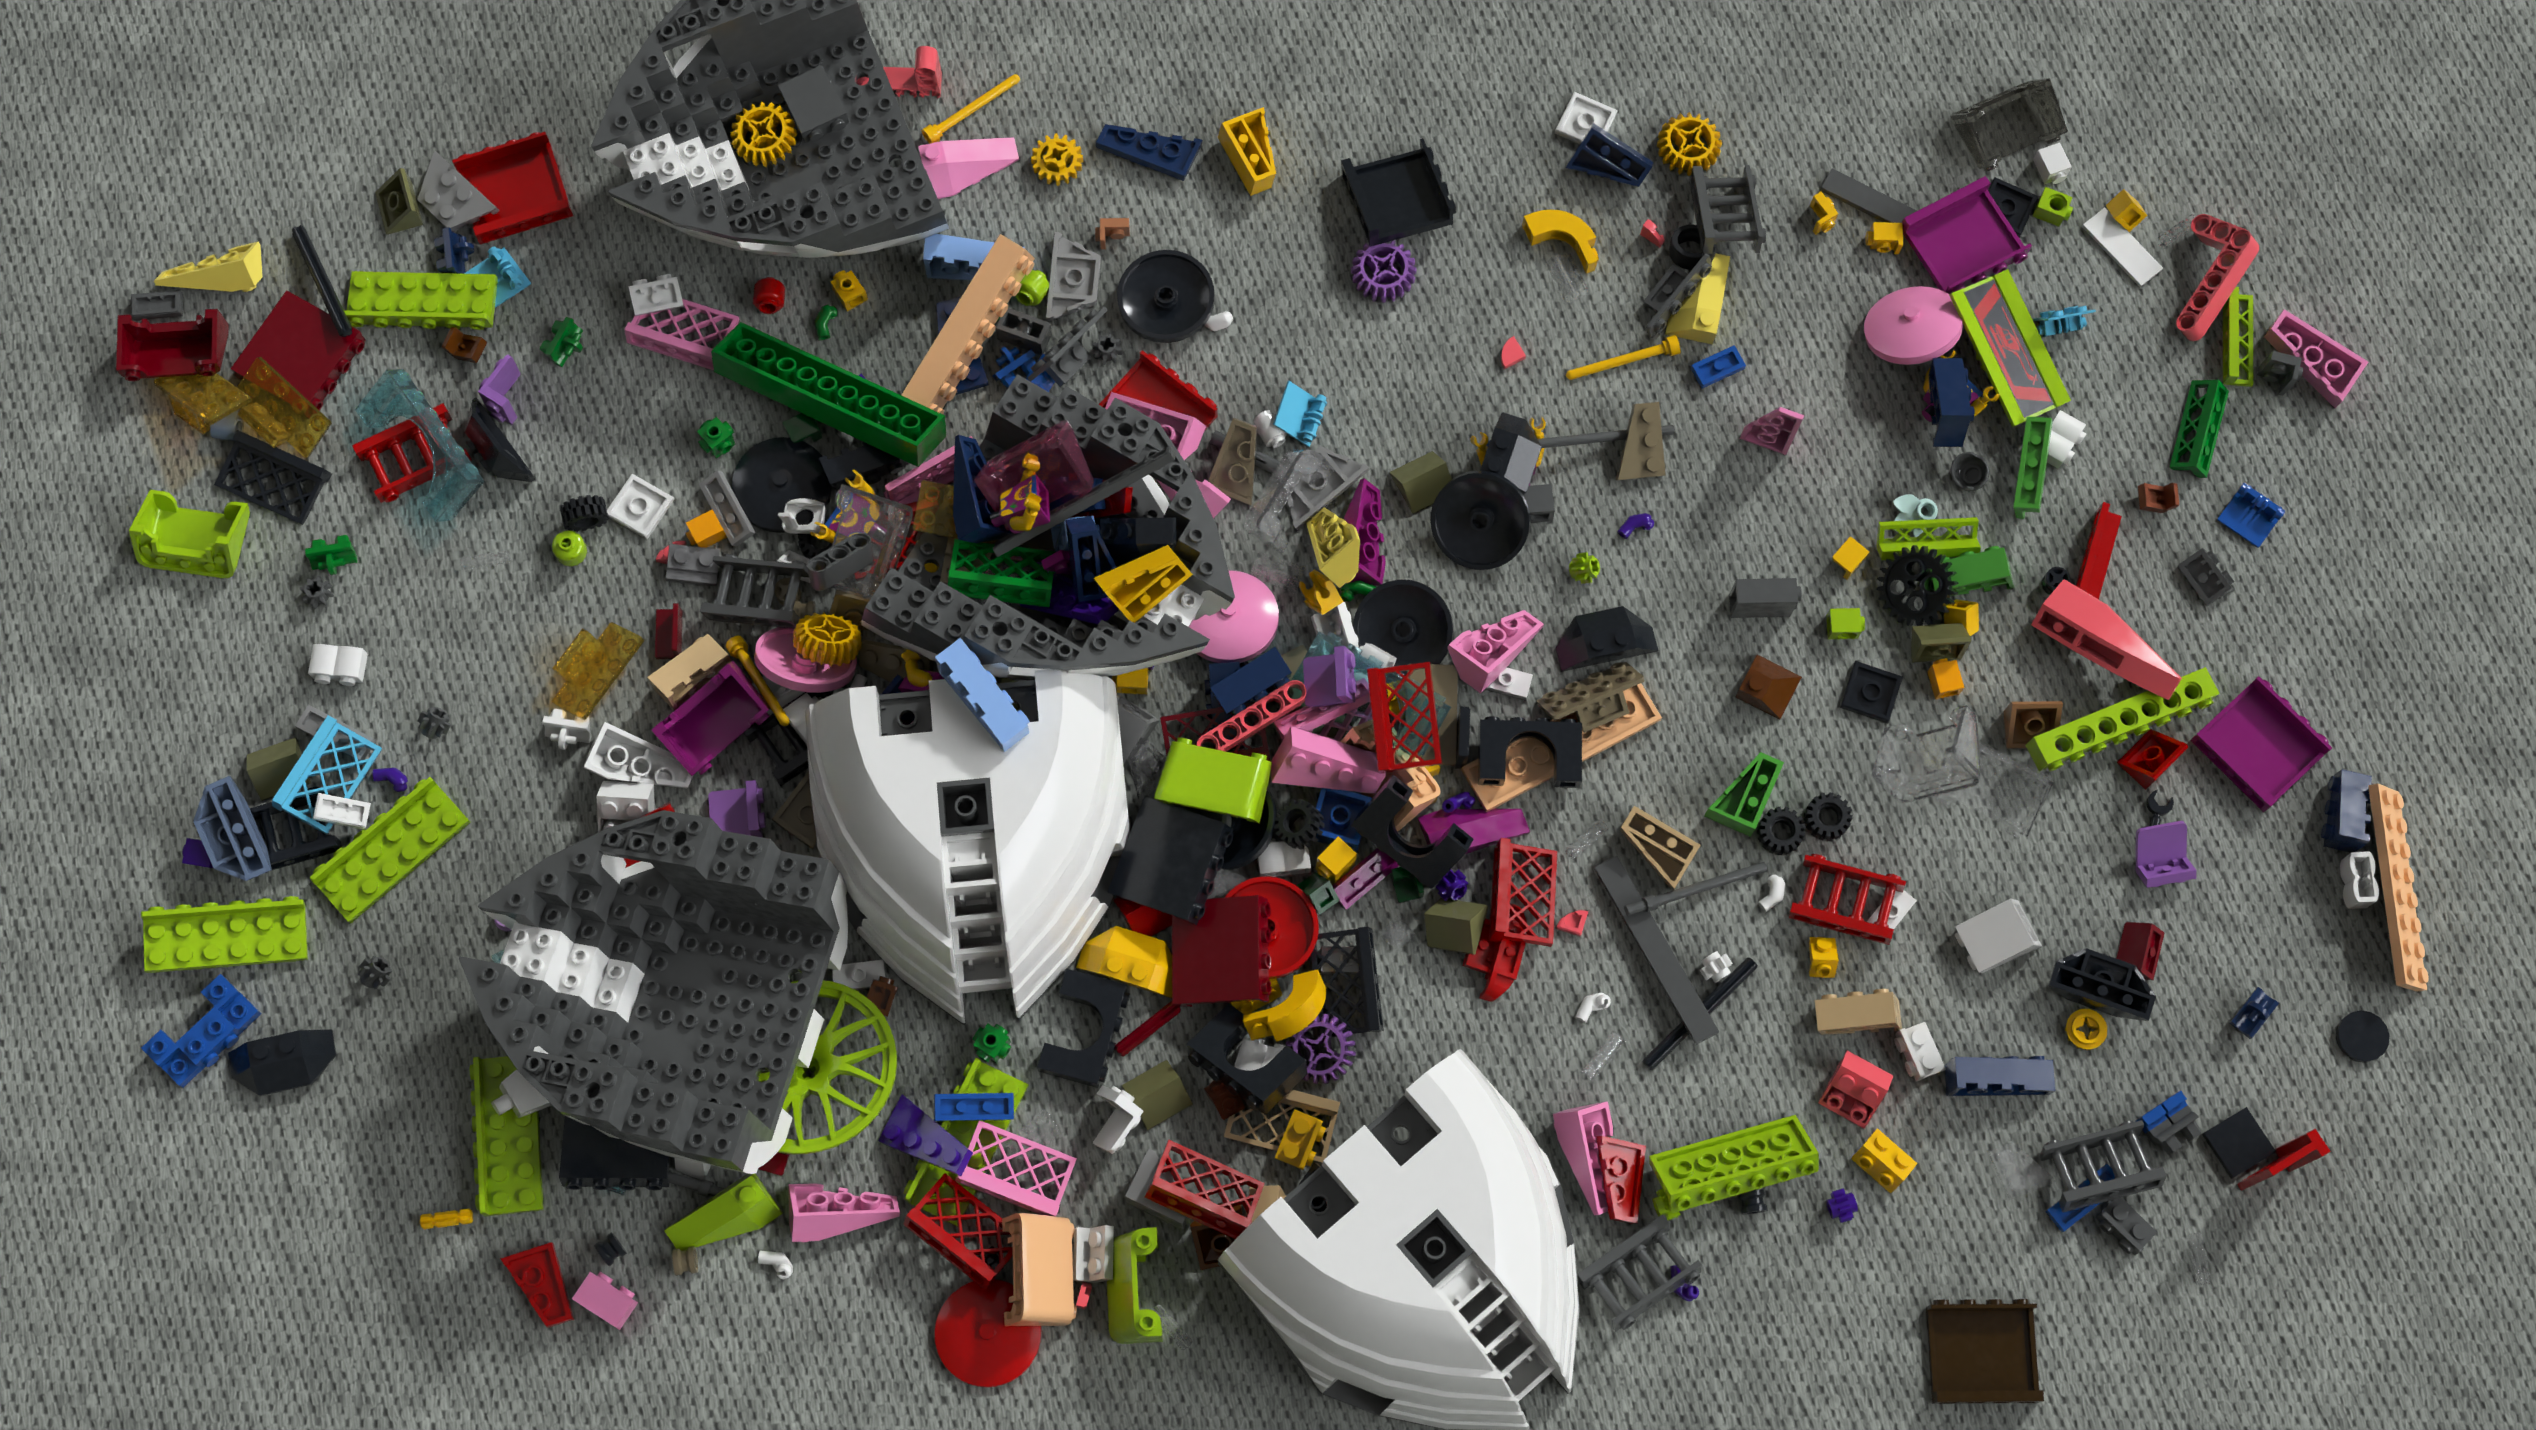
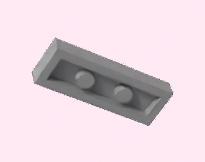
M717 470L699 483L732 546L737 547L755 534L752 525L722 471Z
M308 704L295 727L314 737L328 714ZM337 720V723L355 732L356 734L364 737L372 743L376 742L370 736ZM338 731L333 739L335 748L350 745L348 736ZM366 746L355 748L358 761L364 760L371 749ZM352 749L342 751L346 755L354 758Z

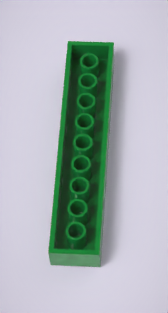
M742 322L711 351L715 373L917 467L925 461L946 437L945 415Z

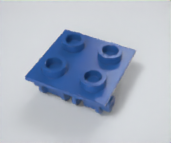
M2243 483L2217 520L2259 548L2278 520L2284 515L2285 510L2270 501L2269 498L2263 496L2262 493L2260 494L2251 488L2250 485Z

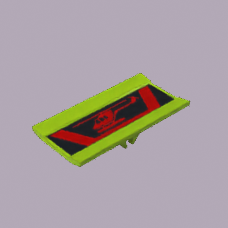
M2008 269L1949 294L1977 352L1976 359L1982 363L1980 368L1986 371L1996 394H2000L1999 400L2012 427L2026 422L2027 417H2037L2071 401Z

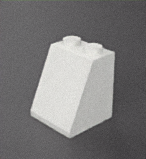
M2011 898L1955 926L1958 931L1955 933V937L1959 945L1966 947L1969 953L1967 960L1973 970L1977 969L1979 973H1984L2042 947L2019 901Z

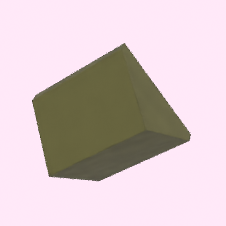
M399 168L375 192L387 235L423 225L412 182L405 169Z
M1433 451L1389 472L1412 514L1432 505L1441 489L1452 480L1446 462Z
M1962 623L1912 626V663L1937 661L1945 658L1948 660L1962 659L1971 643V636Z
M296 737L247 754V773L261 801L276 795L301 757L302 753ZM309 777L306 780V785L311 784Z
M1440 898L1424 913L1428 947L1475 955L1488 906L1452 899L1445 901L1443 898Z
M1167 1059L1122 1085L1124 1091L1135 1098L1133 1103L1143 1110L1140 1117L1147 1131L1193 1105L1180 1077Z

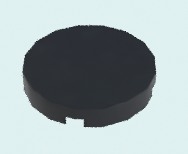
M2361 1010L2352 1012L2345 1016L2336 1028V1041L2339 1049L2353 1061L2363 1063L2374 1061L2382 1056L2389 1046L2390 1034L2387 1026L2379 1016L2372 1012Z

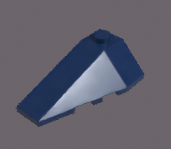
M962 435L955 437L953 519L958 540L981 543L1000 539L1012 531L1006 524L996 528L990 519L991 513L1001 509V503L996 494L999 488L988 477L986 472L988 464L976 439Z

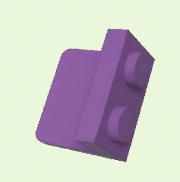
M506 355L496 363L490 377L485 378L480 384L478 393L487 410L492 412L490 415L500 423L506 421L512 425L517 419V415L509 400L504 396L520 376V371L510 355Z
M1345 646L1334 647V654L1304 659L1305 704L1309 708L1355 702V693L1357 691L1354 678L1355 656Z
M756 780L745 781L746 788L712 791L709 793V817L713 819L722 831L763 837L762 828H766L765 813H761V803H764L763 788H759Z
M2184 821L2139 828L2136 831V873L2147 888L2196 879V869L2187 858V825Z

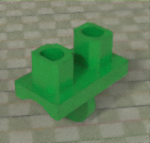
M566 317L564 321L555 320L551 331L555 335L553 340H545L540 346V350L544 355L560 367H563L573 351L580 353L583 349V346L579 343L583 330L570 317Z
M347 535L337 536L335 544L327 545L326 541L322 539L312 540L311 548L305 549V555L310 561L312 570L328 569L330 575L337 574V567L357 563L356 552Z

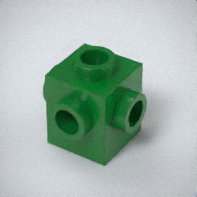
M717 416L712 420L705 421L697 431L700 438L698 444L706 453L711 452L716 459L728 453L735 445L732 436L735 433L726 421L722 423Z
M987 1023L984 1028L980 1027L972 1039L975 1041L973 1044L974 1049L977 1051L975 1054L987 1063L991 1060L997 1064L999 1059H1004L1011 1049V1041L1009 1036H1007L1009 1032L998 1024H995L993 1027ZM990 1037L996 1038V1042L993 1045L986 1043Z

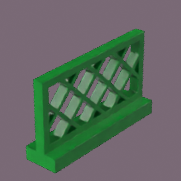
M954 540L948 586L970 598L987 600L991 595L1002 602L1043 607L1050 606L1054 572L1049 571L1047 573V570H1044L1043 566L1041 567L1035 561L1045 559L1056 552L1015 547L990 561L985 554L988 552L995 553L993 551L995 544ZM958 550H970L972 554L964 557ZM1020 556L1024 560L1015 564L1010 557ZM979 558L984 564L975 568L970 562ZM1004 561L1009 568L1001 571L996 565ZM1030 565L1035 571L1027 575L1021 568ZM965 566L970 572L958 571L957 569ZM990 569V570H991L994 574H996V575L982 574V573H983L984 571ZM1016 572L1021 578L1007 576ZM1041 575L1046 581L1033 579Z

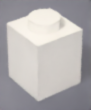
M2060 142L2039 149L2033 158L2044 184L2050 182L2057 184L2064 181L2072 167Z

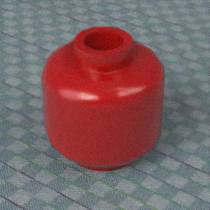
M766 277L755 283L753 304L758 310L764 314H774L784 307L785 286L782 282L773 277Z

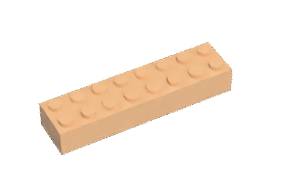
M1002 234L999 235L901 396L944 414L943 408L947 401H951L957 392L956 386L960 380H964L967 377L972 360L979 357L983 350V342L986 338L992 336L996 328V321L999 317L1005 315L1009 307L1007 303L1010 298L1017 295L1021 288L1020 282L1023 277L1029 275L1034 267L1033 261L1035 258L1025 248Z

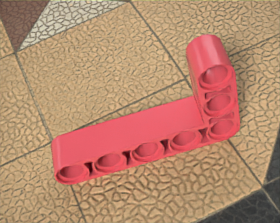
M930 46L916 48L915 68L883 67L891 88L896 90L895 94L898 97L904 95V90H910V95H914V97L917 96V91H919V95L922 98L930 96V91H932V96L940 98L942 71L938 52L935 48ZM861 77L857 80L856 84L865 85L868 83L869 78Z
M2207 214L2196 216L2191 222V229L2202 243L2219 249L2221 252L2176 320L2177 328L2189 341H2198L2206 334L2259 251L2258 242L2248 230Z
M1292 680L1202 735L1197 741V746H1202L1205 742H1212L1215 744L1216 750L1227 752L1301 706L1306 698L1305 685L1298 680ZM1292 688H1298L1302 692V696L1298 699H1292L1287 693ZM1275 701L1280 704L1281 708L1278 712L1271 713L1266 709L1267 704ZM1248 715H1255L1258 717L1259 722L1255 726H1248L1244 720ZM1228 728L1237 731V736L1232 740L1223 737V732Z

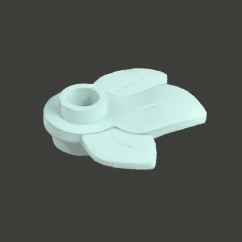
M1912 494L1902 495L1893 501L1894 506L1900 511L1894 521L1935 519L1938 513L1937 506L1932 500L1926 498L1919 500ZM1922 507H1925L1928 510V514L1926 516L1921 513ZM1914 528L1910 532H1913L1914 537H1918L1924 531L1920 528Z

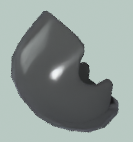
M1974 452L1959 454L1952 461L1950 468L1954 483L1966 491L1981 489L1988 482L1990 474L1988 464L1984 458Z

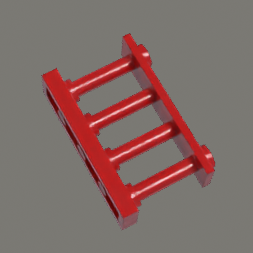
M444 403L352 445L361 462L364 460L369 461L381 488L374 491L381 503L384 501L392 502L400 494L453 469L461 470L468 465V462L472 461L466 448L461 451L458 450L450 434L447 424L453 419ZM433 428L438 430L450 455L437 462L424 437L425 432ZM410 439L415 440L427 465L415 472L412 471L401 448L402 443ZM386 450H392L404 477L390 483L378 458L379 453Z
M1819 854L1805 855L1803 866L1810 868L1802 900L1798 904L1792 903L1789 918L1890 945L1894 929L1889 928L1887 922L1895 891L1903 893L1906 881L1901 880V877L1895 874H1886L1885 876L1828 861ZM1820 871L1835 875L1827 907L1823 910L1813 908L1811 904ZM1845 877L1860 881L1852 915L1848 917L1839 915L1838 911H1836ZM1870 884L1885 888L1878 919L1874 924L1865 922L1862 918Z

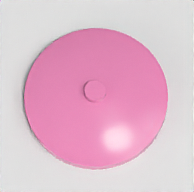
M1919 286L1897 290L1875 303L1865 318L1864 333L1868 347L1879 358L1895 364L1911 365L1931 361L1933 358H1938L1948 352L1959 340L1964 325L1948 293L1932 287Z
M1229 571L1235 594L1231 605L1226 610L1221 608L1220 611L1211 616L1205 614L1199 619L1193 620L1189 626L1210 639L1207 646L1201 652L1196 653L1202 658L1215 663H1242L1260 655L1273 641L1279 624V611L1276 599L1271 590L1262 581L1250 574L1240 571Z
M780 627L771 629L764 633L756 643L754 660L760 672L774 683L792 690L810 693L833 691L848 684L855 674L857 658L851 660L849 664L842 663L841 666L833 664L832 667L828 664L821 665L818 662L811 663L809 658L804 659L802 654L797 653V649L793 647L794 629Z

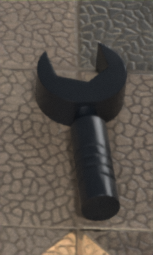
M2158 790L2153 791L2148 796L2146 801L2147 808L2154 814L2149 826L2160 825V816L2166 815L2173 808V797L2170 798L2167 806H2159L2154 799Z

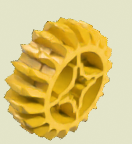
M762 101L760 107L756 108L754 104H751V110L748 111L743 108L744 115H736L738 123H732L733 131L730 132L731 139L733 140L732 145L737 150L738 156L743 157L747 163L752 161L756 167L760 162H762L763 166L767 167L769 161L776 165L777 158L785 161L784 153L791 154L792 149L790 146L796 145L794 137L797 136V131L794 129L796 125L794 120L791 119L789 112H784L781 106L775 108L772 102L766 107ZM778 124L782 126L780 138L775 134ZM748 131L752 133L749 145L745 142Z
M1690 112L1687 113L1686 117L1680 113L1677 119L1671 117L1669 122L1662 126V130L1658 134L1659 157H1663V164L1671 163L1670 171L1677 167L1679 168V175L1683 170H1687V175L1690 176L1693 166H1702L1703 170L1707 172L1710 165L1716 163L1721 153L1719 148L1722 146V140H1719L1720 132L1715 131V124L1708 125L1709 118L1701 120L1700 113L1696 118L1692 117ZM1700 136H1702L1706 140L1708 149L1704 147V143L1700 141ZM1671 139L1674 140L1675 144L1679 147V152H1677L1673 148Z
M825 612L822 615L813 613L812 616L805 615L804 618L799 619L793 632V647L797 649V653L802 654L804 659H811V663L828 664L830 667L833 664L841 666L842 663L849 664L851 660L856 659V655H858L861 649V632L858 630V626L853 625L851 620H844L843 616H834V613L832 615H827Z

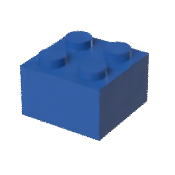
M1322 788L1316 809L1320 811L1324 820H1321L1324 823V828H1319L1323 833L1321 836L1316 835L1317 842L1330 845L1339 836L1357 853L1362 836L1351 825L1358 813L1372 798L1346 790Z

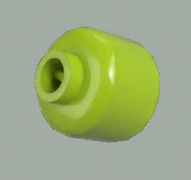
M1032 270L1029 275L1023 277L1020 282L1021 288L1015 297L1025 306L1040 304L1049 291V282L1046 275L1039 270Z
M562 531L555 536L552 542V552L559 563L564 566H577L586 558V544L582 537L574 531Z

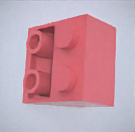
M1847 1050L1834 1071L1818 1104L1865 1129L1888 1092L1893 1075Z

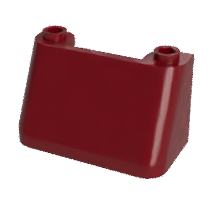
M205 309V317L196 315V321L150 324L147 319H142L141 323L134 322L130 314L118 315L116 370L122 377H125V380L132 382L143 378L188 375L214 376L215 373L221 370L229 335V325L218 309Z

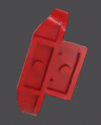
M1510 903L1516 912L1521 910L1519 906ZM1522 913L1520 917L1527 923L1525 914ZM1485 918L1476 954H1465L1462 966L1486 974L1484 979L1487 980V983L1479 998L1492 1002L1508 990L1514 980L1517 979L1526 943L1501 939L1499 942L1489 941L1490 920ZM1515 919L1509 923V932L1519 934L1524 930Z

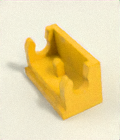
M1315 569L1309 573L1310 580L1313 581L1312 588L1306 589L1305 584L1302 581L1299 582V588L1306 599L1304 601L1305 604L1321 615L1343 603L1334 583Z

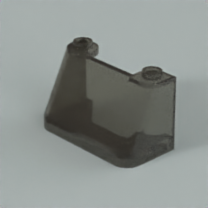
M2050 78L2024 82L1950 115L1955 129L1977 167L1985 171L1999 167L1998 162L2005 156L2037 142L2046 141L2047 144L2061 140L2060 135L2068 132Z

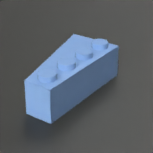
M934 234L925 238L923 260L927 278L972 280L995 242Z
M961 638L935 656L939 673L1004 752L1029 734L1027 724L1030 721L1021 710L1017 711L1013 707V700L1005 690H1000L994 676L983 668L979 658L967 647Z

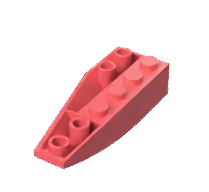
M2065 579L2045 600L2031 624L2092 662L2167 700H2170L2182 679L2107 604Z

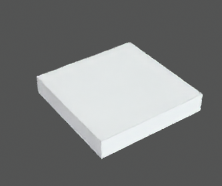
M1574 92L1555 129V134L1580 144L1593 123L1608 132L1618 110Z
M631 474L607 509V513L610 519L648 539L675 499L636 475Z

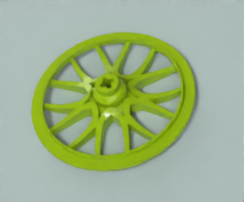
M825 980L822 982L818 997L838 1000V1004L825 1031L818 1037L809 1068L795 1066L788 1094L785 1097L782 1108L787 1113L793 1108L798 1140L786 1139L784 1145L778 1151L780 1153H817L832 1149L849 1141L868 1127L878 1116L892 1091L897 1070V1051L891 1028L875 1004L858 991L846 985ZM845 1003L859 1011L866 1018L837 1030ZM868 1025L874 1027L880 1045L840 1057L833 1055L834 1047L844 1038ZM882 1052L880 1080L852 1066ZM810 1069L811 1072H814L815 1077H807L805 1072ZM770 1072L760 1074L759 1082L768 1080ZM839 1074L850 1075L864 1079L878 1087L873 1098L865 1108L831 1087V1080ZM813 1094L819 1096L823 1103L830 1134L804 1140L802 1106L803 1101ZM830 1098L860 1112L859 1116L848 1125L835 1131Z

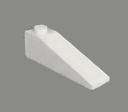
M606 722L599 728L583 767L606 779L678 788H688L693 777L671 752Z

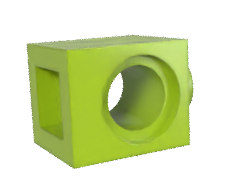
M2045 187L2032 217L2060 227L2062 221H2068L2072 213L2073 207L2069 205L2073 197ZM2050 206L2057 207L2058 211L2053 210Z
M1860 608L1830 609L1826 615L1828 639H1858L1862 631L1865 630V618L1861 616Z

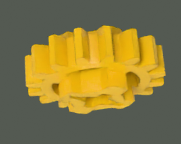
M1055 133L1054 139H1050L1046 135V142L1044 143L1038 140V148L1032 149L1034 156L1031 157V164H1033L1034 173H1038L1039 179L1042 180L1046 177L1047 184L1049 185L1052 180H1055L1057 186L1060 185V180H1064L1068 184L1070 176L1076 179V171H1082L1081 163L1083 162L1081 147L1076 146V140L1073 139L1068 142L1067 135L1059 139L1057 133Z

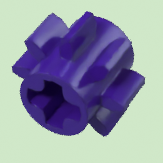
M1459 869L1455 873L1450 870L1435 886L1439 890L1438 894L1445 901L1449 897L1452 900L1461 899L1467 892L1468 882L1465 880L1466 876Z
M1844 1188L1832 1191L1830 1194L1831 1199L1826 1200L1831 1218L1839 1217L1840 1223L1852 1220L1854 1218L1853 1213L1858 1212L1857 1202L1853 1193L1845 1194Z

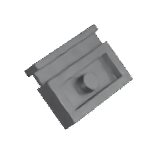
M669 544L665 581L716 586L718 565L713 561V556H719L720 549Z

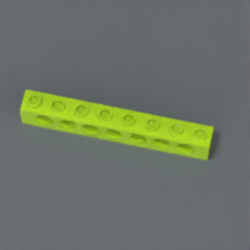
M2204 667L2182 676L2170 700L2146 691L2035 736L2025 746L2038 771L2040 772L2048 768L2051 772L2064 765L2062 762L2069 759L2071 763L2085 757L2084 753L2092 751L2095 754L2107 748L2106 744L2113 742L2114 745L2122 743L2128 739V735L2135 733L2136 736H2139L2149 731V727L2155 724L2157 727H2161L2171 721L2170 718L2176 715L2179 719L2191 714L2193 712L2191 709L2193 708L2205 709L2214 703L2213 699L2220 693L2208 670ZM2185 692L2190 694L2191 699L2185 695ZM2163 700L2169 703L2170 708L2164 704ZM2142 709L2146 710L2149 716H2146L2142 712ZM2120 718L2125 719L2128 725L2123 724ZM2099 726L2104 728L2106 734L2099 730ZM2077 735L2081 736L2085 743L2080 742ZM2055 744L2060 745L2063 749V752L2059 751L2056 748Z

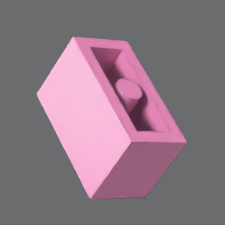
M589 1272L572 1299L620 1330L638 1304L637 1301L632 1299L635 1294L624 1286H621L618 1290L610 1285L613 1279L602 1272H599L598 1275Z

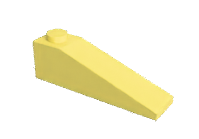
M258 241L228 249L229 253L221 256L219 259H216L214 254L207 256L206 259L198 262L197 266L190 262L163 271L154 280L156 286L229 292L238 290L243 292L251 291L257 287L256 284L263 277L260 243Z
M1715 253L1710 273L1705 278L1702 277L1694 293L1683 300L1680 310L1675 315L1670 316L1665 335H1676L1679 338L1713 345L1722 309L1730 256Z
M1324 507L1306 525L1319 570L1340 588L1345 583L1351 582L1356 573H1358L1360 538L1357 529L1352 524L1347 523L1344 519L1339 518Z

